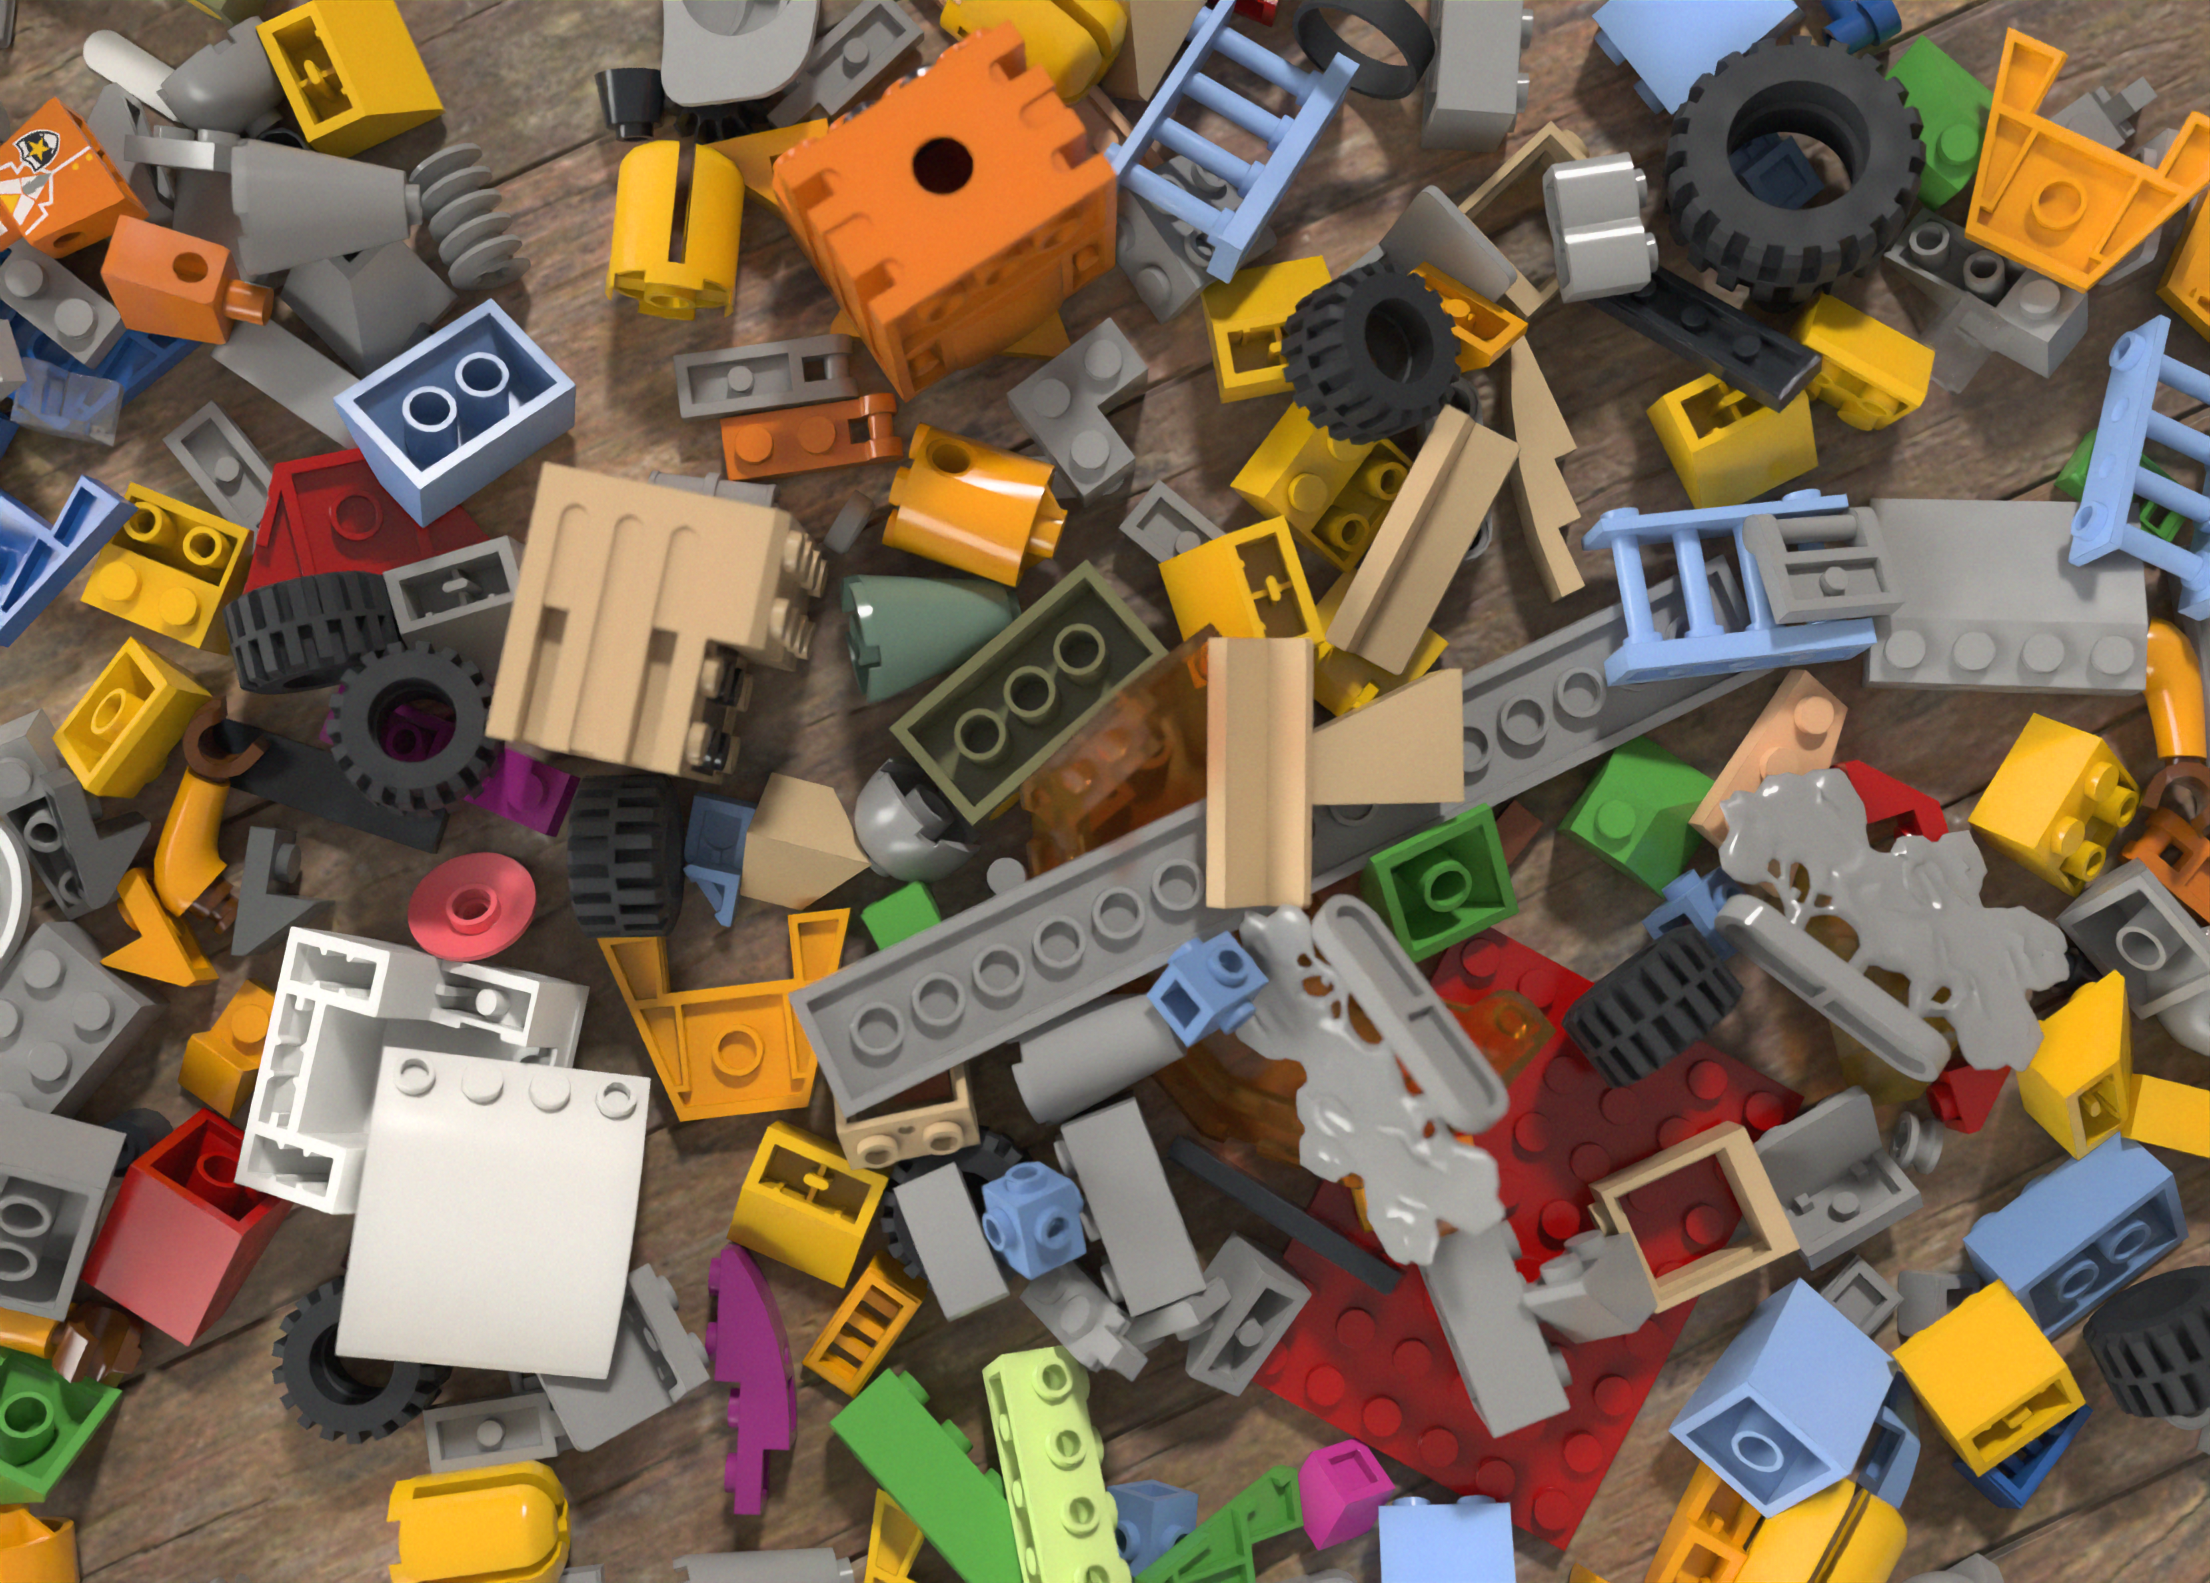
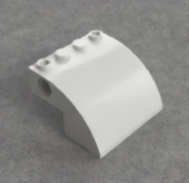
M291 926L234 1182L330 1214L357 1213L384 1046L572 1068L590 987L484 960L467 962L448 961L429 954L421 947Z
M384 1046L362 1175L335 1355L606 1379L616 1339L632 1246L651 1078Z

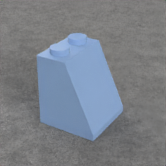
M1609 0L1592 17L1602 28L1594 38L1607 56L1617 66L1627 59L1640 75L1641 79L1633 87L1656 115L1666 108L1671 115L1675 116L1680 104L1688 101L1690 88L1704 73L1715 74L1717 61L1733 51H1740L1743 58L1749 56L1752 43L1770 38L1776 41L1805 18L1806 15L1794 0Z
M1798 1277L1757 1306L1674 1419L1668 1431L1763 1516L1770 1519L1774 1515L1851 1474L1898 1369V1364L1802 1278Z
M1471 1495L1458 1499L1457 1504L1431 1505V1502L1425 1498L1403 1497L1394 1500L1392 1506H1378L1382 1583H1516L1510 1503H1496V1500L1489 1496Z

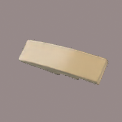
M1522 336L1501 355V417L1504 437L1517 442L1521 447V451L1509 472L1510 483L1526 544L1549 602L1552 604L1585 587L1560 533L1561 530L1571 526L1580 519L1581 515L1556 464L1570 456L1577 449V446L1525 336Z

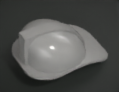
M663 0L664 38L661 80L665 93L676 104L685 107H696L754 100L770 96L782 90L798 76L810 57L821 0Z

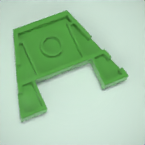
M1282 1464L1272 1467L1134 1577V1583H1256L1252 1544L1304 1526L1297 1468Z

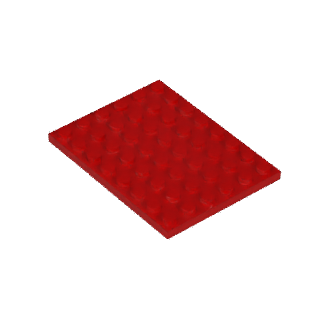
M1492 927L1444 949L1427 980L1442 1003L1499 1077L1507 1091L1509 1100L1507 1112L1487 1131L1471 1135L1474 1146L1484 1150L1497 1163L1499 1188L1496 1198L1504 1209V1216L1501 1220H1508L1516 1236L1523 1257L1513 1261L1516 1272L1522 1273L1527 1284L1531 1282L1533 1284L1541 1275L1540 1267L1543 1264L1558 1258L1566 1250L1564 1246L1566 1241L1579 1234L1596 1230L1587 1210L1588 1205L1595 1203L1588 1184L1726 1121L1744 1126L1752 1144H1754L1769 1129L1778 1125H1786L1793 1121L1805 1098L1801 1094L1701 1040L1644 1079L1629 1086L1610 1088L1561 1026L1568 1008L1595 983ZM1395 1053L1396 1064L1401 1070L1406 1090L1413 1097L1425 1094ZM1432 1118L1422 1129L1424 1138L1429 1140L1436 1133V1127ZM1446 1121L1447 1130L1454 1138L1470 1134L1459 1131ZM1715 1153L1618 1197L1654 1279L1726 1247L1743 1216ZM1348 1176L1340 1177L1336 1183L1321 1178L1306 1209L1404 1269L1408 1274L1396 1293L1385 1296L1290 1236L1282 1251L1283 1258L1290 1263L1312 1295L1251 1381L1463 1497L1484 1495L1494 1498L1496 1503H1510L1511 1523L1565 1552L1701 1294L1658 1314L1652 1312L1636 1332L1578 1344L1574 1343L1545 1321L1538 1324L1540 1333L1546 1334L1551 1346L1556 1345L1559 1348L1569 1370L1572 1384L1563 1387V1391L1570 1409L1494 1438L1473 1408L1417 1263L1411 1261L1406 1265L1396 1262L1388 1255L1375 1231L1363 1232L1360 1228Z

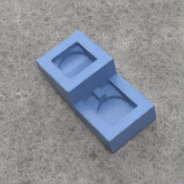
M1778 133L1759 136L1743 144L1729 157L1730 167L1745 190L1760 201L1774 207L1797 210L1825 187L1792 135L1780 137Z

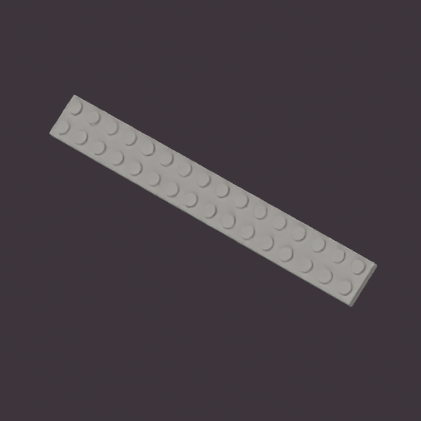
M1724 555L1714 556L1705 560L1704 564L1716 625H1722L1725 634L1746 631L1745 627L1751 624L1750 614ZM1678 573L1647 588L1655 632L1662 633L1663 640L1685 638L1684 634L1690 631L1680 575ZM1622 600L1462 675L1464 802L1312 805L1311 894L1364 869L1370 857L1484 802L1490 807L1499 804L1775 670L1770 668L1608 687L1603 662L1623 646V640L1629 637ZM1206 796L787 995L843 1115L847 1118L1167 964L1168 959L1177 949L1195 937H1198L1202 943H1205L1226 930L1231 933L1239 929V925L1244 920L1246 909L1266 916L1277 911L1279 907L1267 905L1226 909L1206 907Z

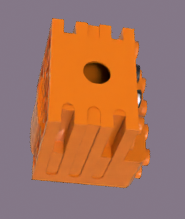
M1009 19L992 30L989 27H983L974 31L962 42L956 43L945 50L937 59L935 66L933 64H924L916 68L906 77L890 85L883 93L881 101L877 103L874 100H870L856 106L850 112L834 121L829 127L827 135L820 139L812 137L803 140L779 156L772 166L774 171L772 188L788 232L905 403L957 369L964 370L973 367L1015 344L1047 321L1059 310L1065 299L1115 268L1117 173L1102 152L1087 161L1085 127L1071 107L1066 109L1055 93V84L1040 63L1026 71L1024 40Z

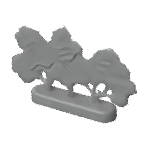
M1839 768L1814 769L1803 776L1790 772L1779 775H1767L1755 793L1737 790L1733 792L1729 799L1720 802L1719 805L1730 827L1726 840L1718 850L1722 869L1736 881L1751 885L1761 882L1773 883L1785 908V916H1783L1769 904L1756 897L1743 894L1730 897L1716 916L1714 924L1721 937L1731 946L1892 1067L1909 1077L1926 1082L1935 1081L1950 1059V1046L1945 1038L1936 1029L1922 1020L1924 1017L1943 1016L1955 1028L1964 1058L1975 1070H1997L2008 1064L2016 1071L2025 1072L2044 1039L2037 1018L2026 1000L2025 993L2028 989L2036 991L2047 990L2060 981H2067L2070 976L2069 964L2064 953L2068 947L2065 935L2059 927L2030 912L2022 905L2009 909L2001 907L1985 908L1982 906L1979 892L1983 886L1982 880L1988 871L1979 847L1974 843L1969 830L1943 834L1938 842H1931L1924 836H1902L1897 838L1890 853H1879L1869 845L1864 803L1847 775ZM1773 859L1780 862L1781 874L1777 879L1767 870L1768 863ZM1794 862L1801 863L1808 870L1810 890L1804 903H1798L1797 901L1801 891L1795 887L1790 889L1791 864ZM1818 894L1832 897L1830 905L1823 908L1814 906ZM1823 914L1835 915L1853 927L1858 934L1860 947L1848 963L1804 931L1810 917ZM1868 966H1879L1883 970L1903 973L1911 981L1908 1008L1862 975ZM1941 986L1950 988L1951 997L1943 1004L1931 1000Z
M1347 895L1333 896L1317 912L1312 925L1309 918L1298 906L1282 904L1269 917L1246 909L1244 920L1239 925V933L1243 943L1242 949L1252 957L1256 966L1269 982L1252 1001V1004L1257 1008L1256 1013L1245 1024L1235 1030V1034L1240 1041L1264 1057L1276 1060L1287 1058L1300 1061L1306 1071L1307 1082L1296 1093L1297 1115L1305 1126V1133L1300 1137V1165L1311 1170L1315 1175L1334 1183L1340 1177H1346L1351 1173L1363 1177L1367 1199L1366 1218L1373 1226L1388 1255L1396 1262L1407 1265L1413 1261L1421 1266H1431L1434 1263L1433 1256L1439 1241L1436 1221L1439 1218L1473 1236L1479 1237L1504 1216L1503 1206L1496 1198L1499 1188L1497 1163L1484 1150L1458 1142L1448 1132L1446 1121L1459 1131L1470 1134L1487 1131L1507 1112L1509 1104L1507 1091L1499 1077L1377 914L1359 899ZM1314 941L1331 966L1316 958L1313 948ZM1305 953L1312 960L1313 963L1310 967L1299 966L1297 959L1300 954ZM1322 976V983L1326 987L1331 982L1334 983V991L1325 997L1309 995L1304 990L1302 981L1307 977ZM1350 992L1383 1035L1384 1039L1378 1045L1365 1042L1353 1028L1347 1009L1348 994ZM1336 1000H1340L1341 1015L1340 1018L1335 1019L1331 1010V1004ZM1395 1053L1425 1094L1413 1097L1406 1090L1401 1070L1396 1064ZM1430 1118H1432L1436 1127L1435 1136L1431 1140L1425 1139L1422 1133L1423 1127Z

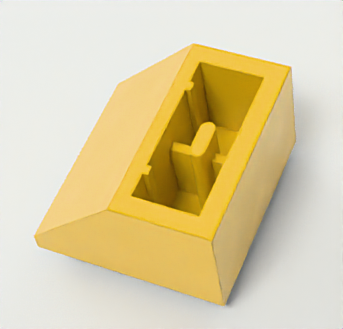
M312 0L255 26L308 143L323 154L347 159L446 113L395 0Z
M1322 255L1239 270L1235 273L1229 284L1219 279L1208 285L1200 293L1221 404L1296 390L1293 382L1286 383L1283 368L1289 366L1288 358L1281 355V341L1290 337L1284 326L1288 316L1297 312L1295 305L1303 297L1312 293V291L1332 281Z
M1823 291L1804 305L1787 337L1822 356L1821 372L1804 388L1808 400L1819 398L1839 409L1837 415L1844 422L1866 431H1871L1873 428L1880 431L1921 406L1927 395L1935 357L1934 351L1841 300L1824 294Z
M1708 373L1663 395L1646 410L1695 509L1740 505L1818 466L1809 401L1804 389L1779 414Z
M1293 401L1231 483L1230 487L1267 520L1284 515L1293 539L1340 571L1349 574L1377 536L1414 463L1388 438L1375 443L1372 441L1364 445H1352L1349 438L1339 442L1329 437L1328 427L1324 426L1317 429L1308 421L1309 410L1305 406L1298 408L1295 401Z
M130 481L124 498L139 509L103 546L80 601L195 648L227 656L231 646L222 610L229 603L243 595L245 582L247 583L253 559L254 531Z
M1284 515L1220 536L1158 564L1199 687L1208 684V638H1310L1313 641V648L1321 646L1326 641Z
M2033 713L1967 822L1990 847L2062 892L2077 898L2086 882L2092 881L2100 873L2105 862L2106 850L2118 830L2127 826L2134 818L2142 790L2102 738Z
M2116 970L2097 983L2090 982L2081 986L2070 997L2067 1005L2045 1021L2037 1020L2044 1039L2025 1072L2015 1070L2024 1110L2077 1161L2119 1132L2129 1116L2130 1080L2133 1074L2135 1043L2125 978Z
M778 1119L768 1126L742 1186L726 1239L844 1289L880 1207L884 1190L888 1186L890 1175L894 1168L886 1166L883 1168L866 1167L851 1170L841 1145Z
M1999 1278L1980 1292L1967 1297L1961 1305L1926 1329L1912 1335L1906 1343L1891 1352L1933 1426L1978 1477L2086 1404L2065 1362L2009 1288Z

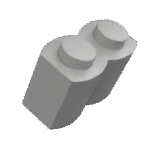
M1629 152L1552 164L1542 176L1543 193L1548 224L1553 238L1556 274L1563 303L1637 292L1643 289L1651 281L1650 273L1657 270L1658 249L1654 235L1651 232H1644L1640 218V209L1645 208L1647 204V184L1642 169H1634Z

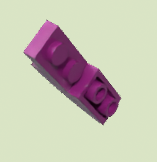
M342 683L339 687L337 694L342 695V693L345 690V687ZM403 704L395 709L386 719L381 730L380 745L384 753L394 760L407 763L425 761L435 757L448 746L454 736L457 725ZM331 709L326 720H333L334 718ZM325 721L318 739L333 745V742L327 735V723ZM505 745L504 753H499L497 757L500 768L494 779L487 776L482 782L485 791L475 800L470 795L464 797L463 800L544 835L557 837L581 778Z
M730 1241L721 1249L720 1258L712 1257L710 1263L708 1293L710 1297H718L717 1322L708 1323L705 1350L709 1361L715 1362L714 1381L740 1382V1388H731L728 1402V1427L738 1428L737 1453H728L726 1459L725 1492L735 1493L734 1514L760 1515L769 1499L771 1450H790L797 1437L795 1374L786 1329L766 1278L749 1249Z

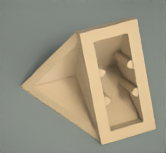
M1116 0L1121 4L1127 16L1126 35L1119 55L1100 81L1103 89L1114 98L1148 102L1186 38L1194 19L1207 0Z
M772 772L746 832L740 895L803 911L804 908L868 868L872 863L857 838V834L834 788Z

